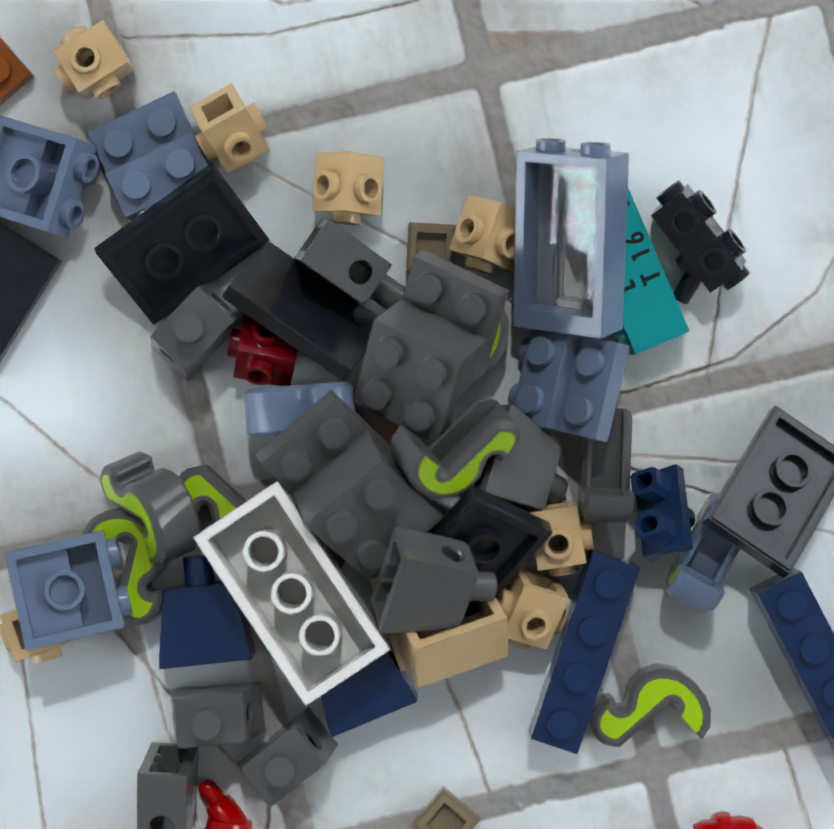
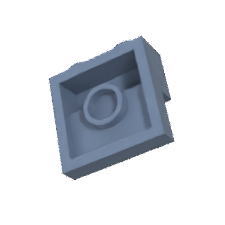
M175 91L87 132L92 144L97 146L96 152L106 171L105 176L124 216L130 221L210 164L195 138L194 129Z
M0 115V217L69 238L71 229L79 227L84 218L85 208L80 200L85 184L93 181L98 173L99 160L95 155L97 146L75 137Z
M531 329L530 336L523 339L519 348V356L523 366L519 383H516L510 389L508 404L517 407L539 427L608 442L630 346L586 336Z
M104 530L4 553L26 651L125 628L124 616L133 614L127 586L117 587L113 568L122 566L116 537L106 539Z

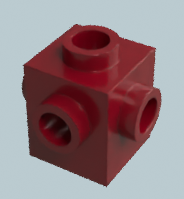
M244 314L242 329L232 328L227 357L236 358L233 378L244 379L256 385H291L297 349Z

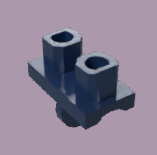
M675 464L659 470L655 467H650L634 472L630 476L632 492L636 494L638 518L635 520L636 535L641 539L643 558L651 562L668 553L693 549L691 527L695 525V513L692 509L688 508L684 469Z

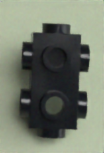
M678 180L656 197L660 205L657 206L651 217L680 253L675 258V261L680 269L684 271L683 276L673 291L677 301L688 304L701 282L711 293L721 285L726 290H729L750 274L744 265L746 259L743 257V254L746 252L742 241L730 228L723 231L713 217L717 213L716 209L704 192L698 190L694 193L688 184L683 186L680 180Z

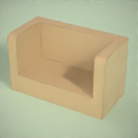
M496 597L492 602L479 601L480 612L464 617L461 625L456 628L427 630L418 634L416 631L397 633L399 654L417 688L509 656L508 618Z

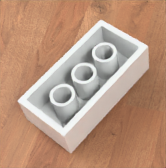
M280 481L275 482L193 537L305 706L390 650L391 641L385 633H380L377 620L324 541L305 526L294 496Z

